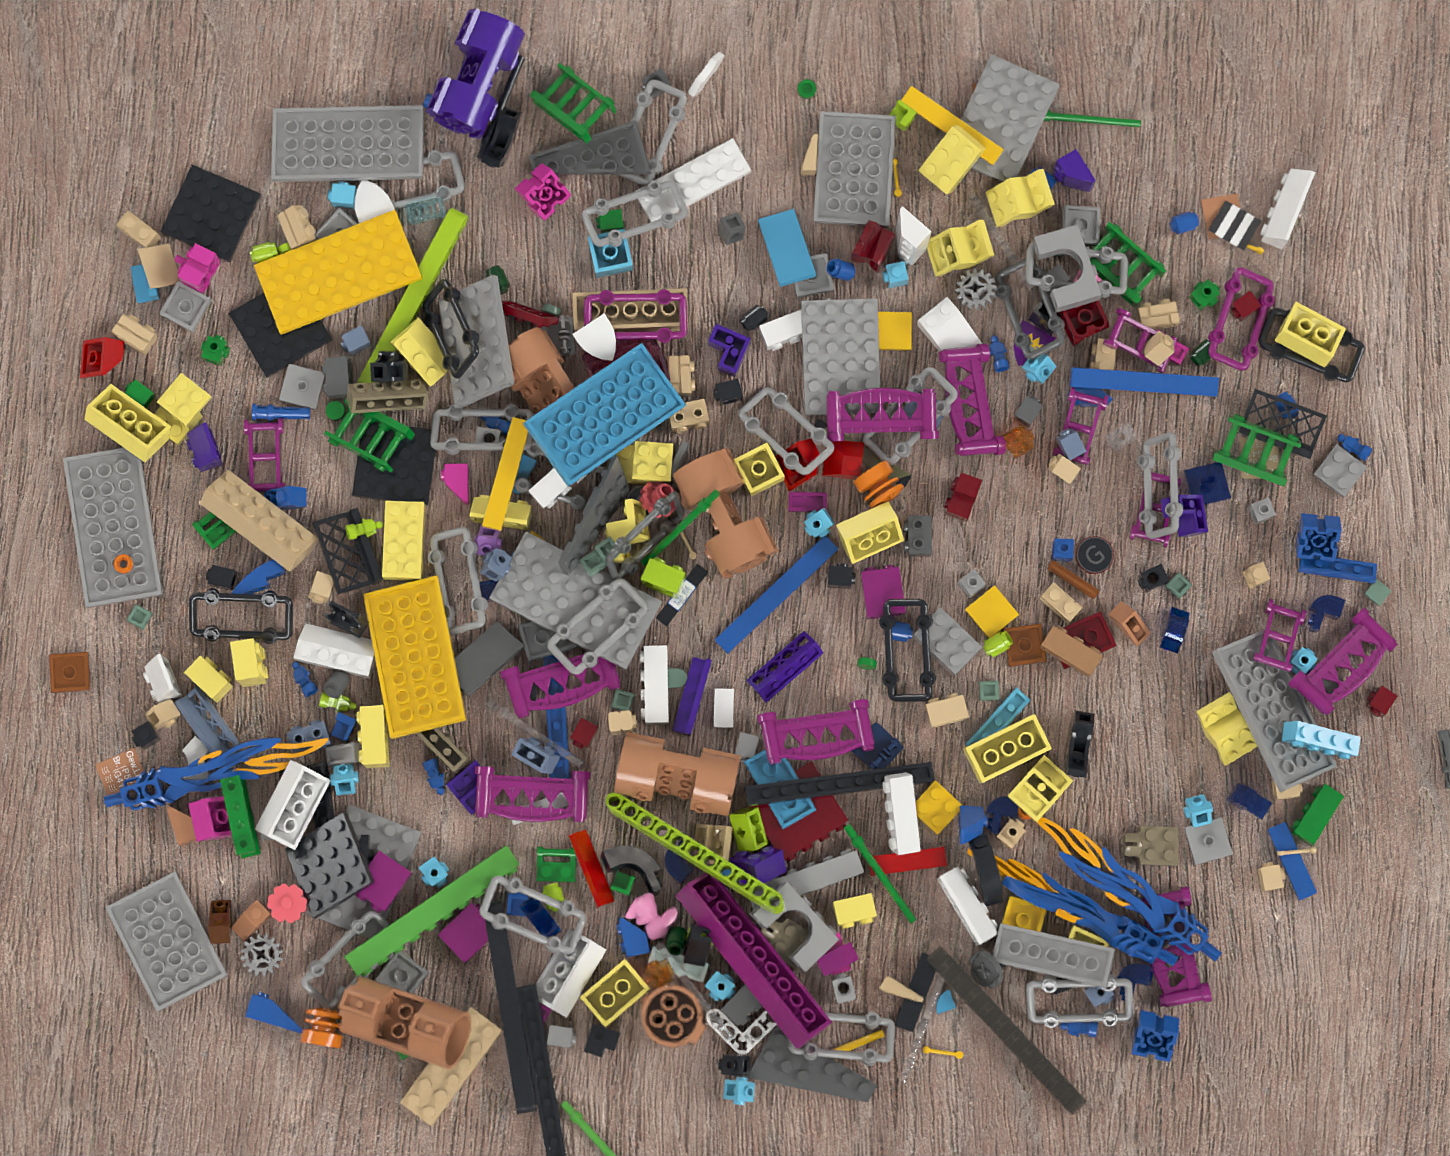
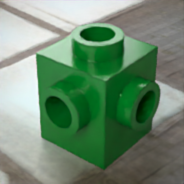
M1207 279L1204 283L1202 281L1197 283L1193 287L1195 291L1189 296L1194 305L1200 311H1203L1207 306L1211 308L1219 301L1220 289L1215 282H1210Z
M208 336L201 346V351H203L201 358L203 361L222 366L224 358H228L230 352L229 344L222 336Z

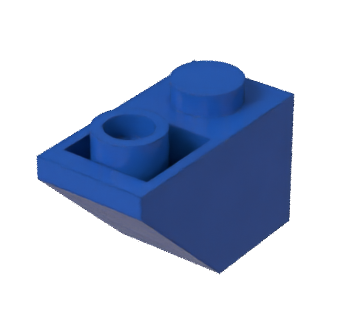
M285 486L264 491V497L281 510H295L307 507L306 488Z
M620 918V923L616 924L618 935L623 936L624 942L620 943L622 954H626L627 958L650 953L646 933L627 920Z

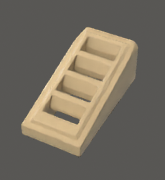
M813 134L801 167V175L815 176L817 134Z
M886 976L879 988L886 993L917 1002L923 1001L922 996L889 976Z

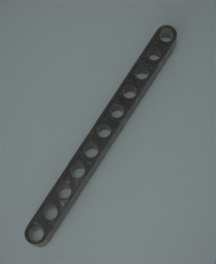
M941 946L926 958V961L1071 1115H1074L1087 1103L1085 1098Z

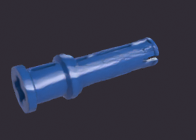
M253 403L252 421L256 419L272 421L278 418L310 420V407H274L272 404L259 406Z

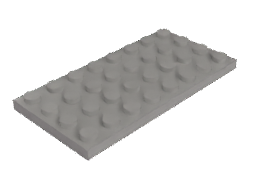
M423 105L273 109L272 182L423 179L424 107Z
M125 448L63 458L86 608L163 595L142 460ZM121 554H126L133 560V568L125 574L117 572L114 568V560ZM122 561L120 564L121 567H126L127 562Z
M526 531L509 563L511 565L509 572L498 581L489 599L556 634L558 625L567 624L599 595L598 592L601 586L610 585L614 580L610 574L602 570L590 577L580 561L576 569L569 576L563 574L558 564L563 550ZM619 586L614 591V596L611 600L602 601L571 630V636L567 640L593 652L625 623L627 614L636 613L641 607ZM635 587L633 588L647 602L648 612L640 619V625L636 629H629L599 656L624 670H627L662 604V601Z
M1264 629L1216 649L1212 654L1281 793L1337 767L1332 755H1325L1322 751H1309L1307 747L1291 746V743L1282 741L1284 722L1301 721L1316 726L1317 724L1302 694L1296 688L1292 689L1288 685L1294 678L1292 673L1253 660L1254 654L1259 653ZM1267 638L1263 655L1284 662L1285 659L1276 640Z

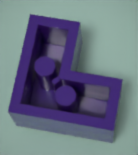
M715 324L708 340V346L724 352L719 362L718 370L736 377L750 346L751 338Z
M1178 495V503L1183 507L1182 515L1179 517L1178 536L1192 537L1207 533L1208 526L1203 496ZM1170 497L1161 499V509L1164 518H1171L1165 512L1166 505L1171 503Z
M773 846L765 847L757 854L739 851L735 856L729 858L730 863L764 884L787 871L783 851ZM741 880L740 882L747 884L748 881Z

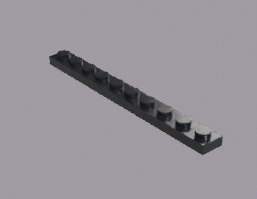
M932 762L750 785L744 787L746 805L749 807L883 789L884 776L905 772L912 775L913 785L931 783L935 781Z
M536 984L517 987L546 1156H566Z

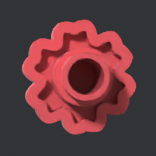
M648 482L640 490L642 496L639 498L642 508L650 513L658 499L665 498L674 491L669 484L661 482L653 484ZM674 502L670 503L671 510L667 515L659 514L656 518L668 517L676 509Z
M287 884L275 887L274 894L268 896L267 907L272 910L271 916L279 922L286 920L288 923H293L300 920L301 913L307 910V899L303 897V890L296 885L289 887Z

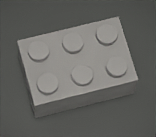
M940 607L932 615L933 625L929 628L930 655L955 677L981 650L982 646ZM919 628L913 635V638L922 646V631Z

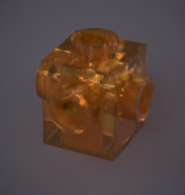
M1023 425L1015 427L1002 435L1008 451L1014 458L1026 454L1035 448L1033 444L1035 438L1031 430H1026Z
M668 958L659 962L658 960H653L647 964L643 978L647 985L650 984L653 990L668 986L669 982L674 980L675 973Z

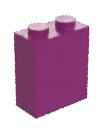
M885 565L883 569L876 570L875 567L865 568L864 572H861L867 620L881 618L883 616V604L888 599H904L899 567ZM905 606L891 607V614L893 616L905 615L906 613Z
M379 850L369 864V869L375 883L355 896L363 902L365 899L372 902L370 906L380 913L381 910L386 912L413 873Z
M479 903L468 905L438 934L465 964L488 943L485 919L480 915L481 905Z

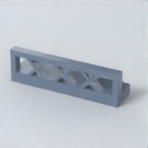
M199 686L195 687L187 696L178 699L174 703L209 753L217 750H222L221 754L231 749L228 741L234 747L240 744ZM195 694L199 697L200 704L193 697ZM206 710L211 714V719L206 715ZM217 726H220L222 729V734L218 732Z

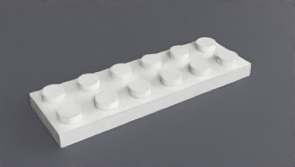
M732 138L655 181L659 183L673 181L676 183L686 207L749 174L751 169ZM670 188L662 190L659 197L653 198L647 195L638 199L650 222L661 219L662 214L665 212L675 214L680 211Z

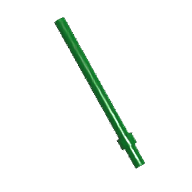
M1048 110L1044 119L1047 122L1057 120L1141 127V120L1053 113L1051 110Z
M713 490L706 498H702L698 502V506L641 560L642 564L647 566L649 559H654L703 511H707L711 507V503L720 496V493L717 490Z
M850 824L845 826L844 829L851 838V843L861 852L909 923L911 924L917 919L864 845L865 841L861 835L858 836Z

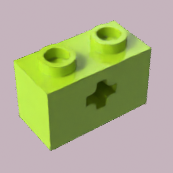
M758 807L741 808L729 814L738 851H756L768 844Z

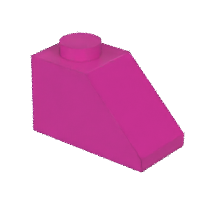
M444 464L445 469L441 470V481H445L446 487L465 505H469L468 464Z

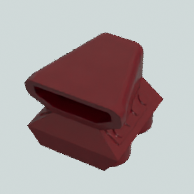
M869 220L853 250L851 260L856 264L867 262L872 270L879 273L896 235L882 228L878 223Z
M1099 300L1058 312V315L1065 323L1064 330L1072 346H1076L1085 338L1110 327Z

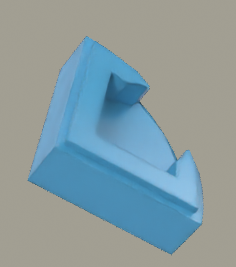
M950 989L943 992L936 1004L937 1014L956 1008Z

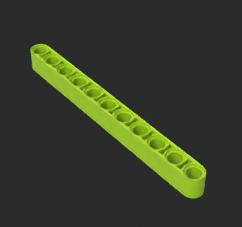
M452 207L449 209L418 267L423 279L409 284L357 383H374L371 382L370 363L377 360L379 351H397L390 342L416 319L424 300L429 295L468 221V215Z
M612 792L607 795L605 803L609 811L616 817L770 913L780 914L784 911L785 903L783 897L774 889L621 794ZM613 801H620L617 806H611ZM629 811H636L633 816H627ZM646 820L651 821V824L648 826L642 825ZM661 830L667 831L664 836H659L658 833ZM677 840H683L680 846L674 845ZM693 850H699L696 856L690 855ZM715 860L712 866L706 865L707 861ZM725 870L732 871L728 876L722 875ZM741 880L748 881L744 886L738 885ZM757 890L764 891L761 896L754 895ZM773 900L780 901L778 906H771L770 904Z

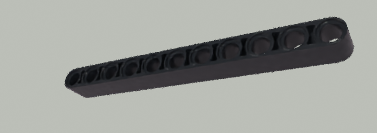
M502 900L492 901L488 912L494 915L498 913L504 914ZM485 919L517 1115L535 1112L537 1108L507 928L497 930L490 921Z

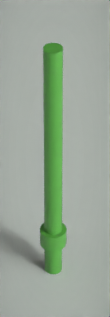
M565 1100L560 1106L568 1113L569 1119L574 1124L577 1123L606 1156H616L582 1118L583 1115L579 1111L576 1112Z

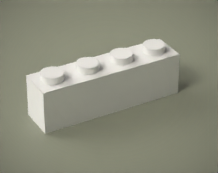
M801 310L759 326V332L767 351L770 349L776 351L782 348L785 343L794 344L801 340Z
M553 468L528 492L543 509L546 507L550 509L558 502L556 498L560 494L565 496L572 488L570 486L567 487L555 468ZM586 475L576 482L579 483L580 481H582L586 477Z
M667 645L644 646V651H640V662H644V670H641V682L645 683V689H641V701H645V708H641V720H645V725L669 724Z
M905 772L884 776L883 790L887 796L885 809L889 814L887 827L891 832V839H889L890 849L898 855L919 852L921 850L912 775Z

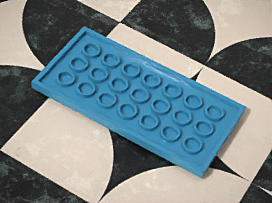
M641 343L525 421L523 425L567 487H569L684 408L686 404L643 343Z

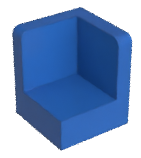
M338 712L336 716L337 722L331 735L349 743L357 725V720Z
M520 892L515 894L509 893L507 915L526 917L529 896Z

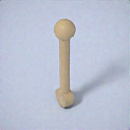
M682 531L680 534L690 553L689 558L694 560L697 554L692 551L684 531Z
M1312 846L1309 849L1278 851L1277 856L1308 852L1315 854L1317 849Z

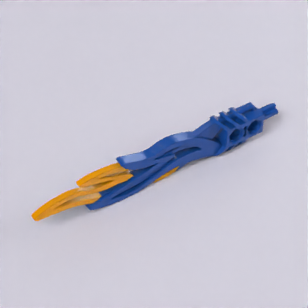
M281 737L260 738L241 743L221 754L222 750L211 752L193 761L188 766L167 767L163 765L158 770L154 771L155 768H153L146 774V771H142L139 776L125 779L123 786L119 789L120 792L104 796V804L108 808L124 803L125 807L130 806L134 811L146 807L157 808L156 805L164 806L166 805L165 802H176V799L190 791L205 792L222 787L220 781L204 785V783L236 775H240V779H258L262 774L286 769L290 762L264 761L275 758L304 756L323 746L329 738L302 743H278L282 740ZM257 745V746L250 747V748H247V749H245V750H242V751H239V752H237V753L232 754L233 752H235V751H237V750H239V749H242V748H244V747ZM313 746L305 751L296 753H272L257 758H248L258 752L272 748L296 749ZM210 758L208 762L199 764L203 760ZM241 761L249 766L277 767L272 769H229ZM221 767L205 779L190 780L182 778ZM135 780H136L135 783H132V784L127 785L128 782H132V781H135ZM162 781L170 784V787L167 789L166 793L164 791ZM148 784H152L155 786V793H150L148 791ZM129 790L137 792L136 799L129 796Z
M1041 817L1036 822L1057 842L1063 851L1059 852L1060 858L1081 879L1098 889L1106 891L1105 896L1116 904L1140 913L1152 928V932L1161 934L1162 937L1160 938L1164 940H1169V945L1177 946L1188 955L1197 954L1201 951L1213 961H1217L1222 952L1207 942L1209 931L1207 927L1195 919L1193 913L1190 916L1185 907H1183V910L1179 907L1177 901L1173 902L1157 895L1143 877L1121 867L1105 847H1102L1101 850L1099 846L1080 831L1070 828L1071 833L1085 847L1088 853L1082 850L1068 833L1056 823L1044 817ZM1046 824L1057 829L1066 838V840L1072 846V848L1084 859L1089 861L1095 868L1075 858L1069 852V850L1062 842V840L1057 836V834L1053 830H1051ZM1084 840L1095 849L1107 869L1114 876L1100 871V862ZM1080 870H1082L1084 873H1086L1087 875H1089V876L1092 877L1093 879L1097 880L1098 882H1096V881L1090 879L1089 877H1087L1086 875H1084ZM1126 875L1130 876L1135 881H1137L1141 886H1143V888L1136 885ZM1121 886L1139 891L1148 901L1152 910ZM1118 898H1122L1123 900L1127 901L1129 904L1124 903V902L1118 900ZM1176 914L1170 924L1165 927L1163 915ZM1182 923L1185 930L1178 933L1174 930V925ZM1196 925L1203 929L1205 932H1202L1200 929H1198ZM1198 935L1201 939L1200 943L1192 944L1190 936ZM1182 945H1185V946L1188 947L1191 951L1187 950V949H1186L1185 947H1183Z
M969 848L967 854L972 856L971 850ZM995 856L999 874L1004 878L1002 884L1022 899L1045 910L1055 912L1057 916L1067 921L1090 928L1110 946L1125 952L1131 957H1139L1150 964H1153L1157 957L1172 966L1175 965L1178 956L1161 948L1165 940L1151 933L1147 927L1126 916L1121 917L1106 912L1099 904L1086 895L1063 887L1046 873L1040 875L1018 861L1008 859L1005 862L1003 859Z

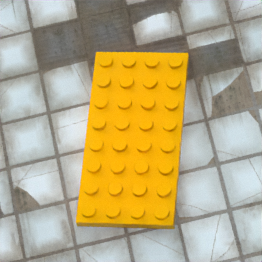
M396 210L254 265L281 335L423 279Z
M438 576L363 594L390 738L394 739L466 721Z

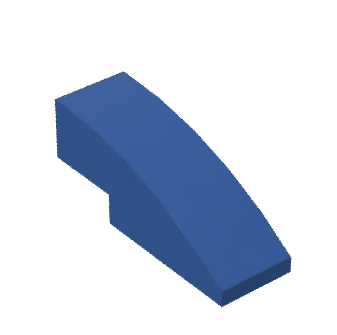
M272 559L249 573L235 587L231 594H253L270 588L268 580L286 574L285 569Z

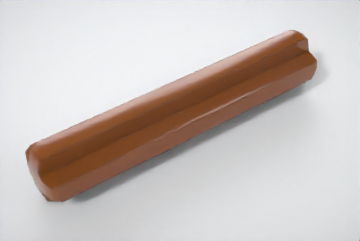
M1055 560L1049 564L1047 569L1091 599L1096 598L1099 589Z

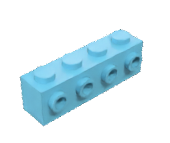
M1301 721L1284 722L1282 741L1291 743V746L1307 747L1309 751H1322L1325 755H1338V758L1350 759V756H1358L1361 738L1359 736Z

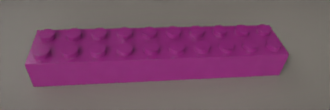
M705 872L688 883L676 895L677 899L700 927L710 929V934L706 935L712 938V943L797 1050L819 1035L832 1023L830 1018L721 881Z

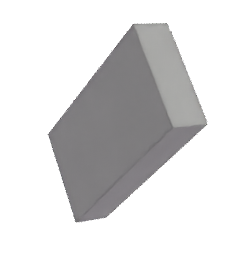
M684 440L672 463L671 480H674L673 474L680 469L690 448V444Z
M354 742L326 747L327 765L337 766L360 762L359 743Z

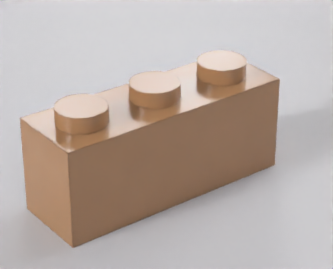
M1053 626L1039 648L1089 678L1103 657L1100 655V651L1093 646H1090V648L1083 644L1084 641L1076 636L1072 638L1066 634L1067 630L1064 628Z

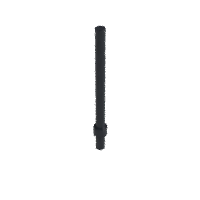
M522 56L517 57L518 63L512 69L496 108L497 113L492 119L486 135L483 136L480 142L482 145L477 155V158L482 160L483 154L492 141L499 114L506 106L525 60Z

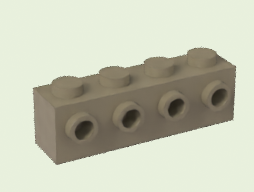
M417 379L348 384L346 400L351 413L426 409L428 392L423 380Z
M442 727L415 733L454 774L469 762L467 758L468 753L461 746L457 748L453 744L455 740L448 733L444 735L439 730Z

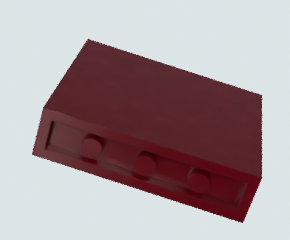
M812 761L794 771L799 779L821 776ZM834 796L810 798L817 810L785 829H782L768 804L749 806L748 808H759L767 838L774 848L783 851L784 860L788 863L797 857L796 853L803 850L805 853L813 848L812 843L817 840L821 843L828 839L830 832L834 830L839 832L844 829L848 819Z

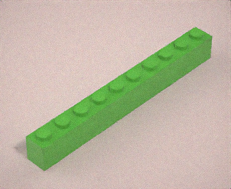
M503 846L343 957L356 976L361 974L364 977L372 971L370 967L376 963L380 966L388 960L387 956L394 952L396 955L405 948L403 946L408 941L411 943L415 942L421 937V932L424 930L427 932L431 931L437 926V921L443 919V921L447 920L453 915V910L456 908L463 909L470 904L468 902L469 899L472 897L477 899L486 893L484 889L489 886L493 877L498 875L504 876L505 874L509 877L517 871L516 867L520 864L508 846Z

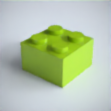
M657 557L655 559L650 558L642 575L641 585L677 599L686 579V573L683 572V568L677 565L668 566L665 564L666 561Z

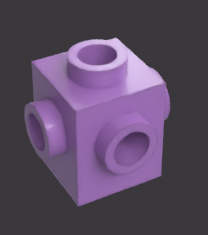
M480 526L479 533L474 538V542L478 546L476 554L485 556L487 552L490 553L495 548L501 549L502 539L499 538V531Z

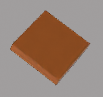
M1041 623L1003 629V632L1006 631L1013 641L1010 648L1006 650L1008 667L1047 662L1046 651L1039 648L1044 641Z
M89 652L49 654L51 693L91 691Z

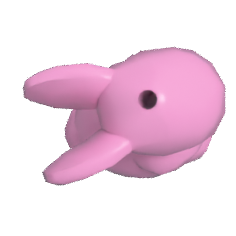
M644 893L642 896L635 897L624 917L626 919L635 918L638 925L644 924L648 940L655 941L667 936L669 926L675 922L678 913L676 907H671L662 915H658L654 895L652 893Z

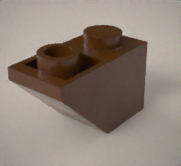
M211 900L208 921L210 944L230 943L232 930L231 900Z

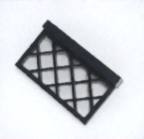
M1255 388L1244 414V420L1247 421L1248 416L1257 411L1261 421L1255 423L1256 425L1262 424L1266 428L1264 423L1275 418L1279 428L1272 431H1280L1283 435L1282 429L1293 425L1297 434L1295 436L1299 437V441H1301V447L1294 446L1292 453L1311 459L1327 415ZM1257 394L1264 396L1268 404L1257 408L1255 404ZM1277 402L1283 403L1286 410L1275 415L1271 405ZM1269 406L1273 416L1263 420L1259 410ZM1299 409L1304 417L1293 421L1289 412ZM1287 413L1291 423L1281 427L1277 417ZM1314 415L1320 417L1319 425L1311 428L1307 418ZM1306 420L1309 429L1298 433L1295 424ZM1239 426L1238 433L1248 436L1250 429ZM1311 432L1313 436L1311 445L1303 443L1300 436ZM1257 433L1255 439L1266 443L1269 436ZM1276 439L1273 446L1284 449L1286 443Z
M358 508L312 523L338 595L365 586H373L383 580L369 538H366L367 535L357 536L354 539L355 544L353 548L342 543L347 535L346 530L336 524L342 518L347 519L348 525L362 524ZM327 524L331 526L332 529L329 535L322 533L319 525ZM334 529L344 533L340 542L330 537ZM328 540L338 545L335 553L327 550L326 544ZM340 546L351 551L347 560L336 555ZM352 553L360 556L361 562L359 566L349 561ZM334 558L345 563L341 571L333 568L332 562ZM347 564L357 569L353 577L343 573ZM358 571L365 573L368 581L360 582L356 580L355 577ZM341 576L351 581L348 587L341 589L338 582Z

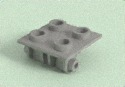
M562 315L559 316L558 325L542 326L540 328L546 331L561 356L576 355L573 317Z

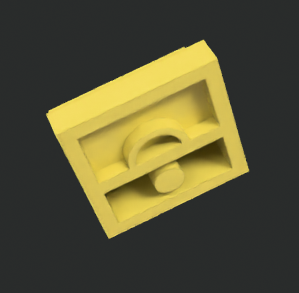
M1038 169L1026 177L1009 178L986 191L996 227H1002L1013 220L1032 218L1055 205L1044 169Z
M977 220L966 227L949 228L930 238L927 247L935 277L943 276L952 270L969 269L994 256L984 220Z
M180 373L157 401L160 407L154 415L171 426L169 439L179 446L187 436V433L203 417L200 411L212 397L188 377Z
M635 441V445H628L616 454L628 484L646 485L652 481L671 483L673 444Z
M635 499L625 500L624 514L627 519L606 523V539L611 537L616 542L619 537H625L647 516L646 509L642 508L640 501ZM649 526L644 528L630 544L649 541ZM630 551L627 554L620 553L614 559V562L622 564L626 558L631 557Z
M1230 692L1196 711L1205 736L1217 749L1224 766L1258 747Z
M1044 755L1007 797L1037 822L1073 780Z

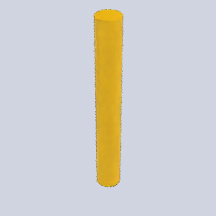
M879 1030L831 1050L850 1051L885 1036L883 1030Z

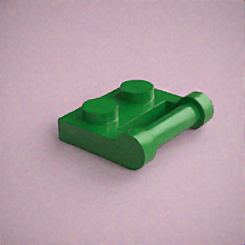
M209 512L198 522L192 523V525L214 551L237 531L221 519L204 531L202 527L216 517L212 512Z
M537 846L536 881L575 883L576 853L574 848L547 849L543 848V846ZM543 856L570 857V863L543 862Z

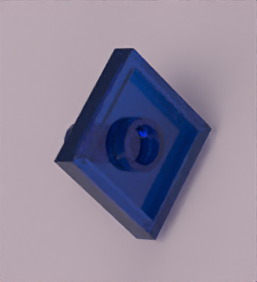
M1216 462L1184 470L1190 495H1202L1204 505L1231 499L1222 463Z

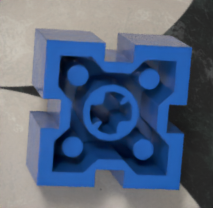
M1301 513L1300 532L1297 533L1295 543L1297 558L1312 559L1313 555L1320 557V560L1335 561L1338 550L1337 542L1340 541L1342 531L1340 517L1324 515V519H1317L1315 514Z
M1141 1010L1132 1039L1131 1054L1143 1057L1151 1054L1155 1055L1157 1060L1170 1062L1179 1034L1180 1018L1168 1015L1160 1018L1156 1013Z

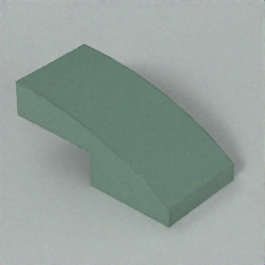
M611 537L596 545L594 551L579 560L590 577L607 566L606 556L614 548L615 544Z

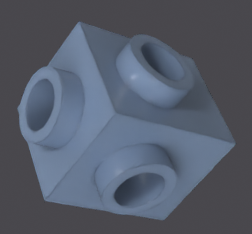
M495 548L490 553L487 552L483 557L482 562L484 564L480 573L497 582L509 572L511 568L509 563L512 557L507 555L504 550Z
M1102 987L1084 988L1085 994L1094 1007L1101 1003L1105 1005L1114 999L1112 997L1115 995L1114 990L1100 992L1098 989H1102Z

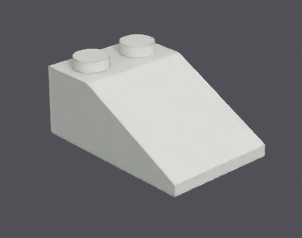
M948 297L917 322L919 329L939 352L943 349L976 347L977 344H982L963 315Z
M157 654L144 667L146 672L143 673L147 684L151 683L153 690L150 693L154 702L161 703L168 699L174 700L181 697L182 694L169 660L163 655Z

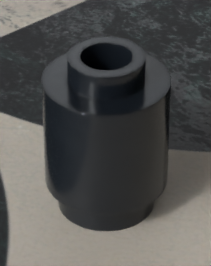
M755 305L742 315V319L739 321L746 331H754L768 320V312L762 305L760 307Z

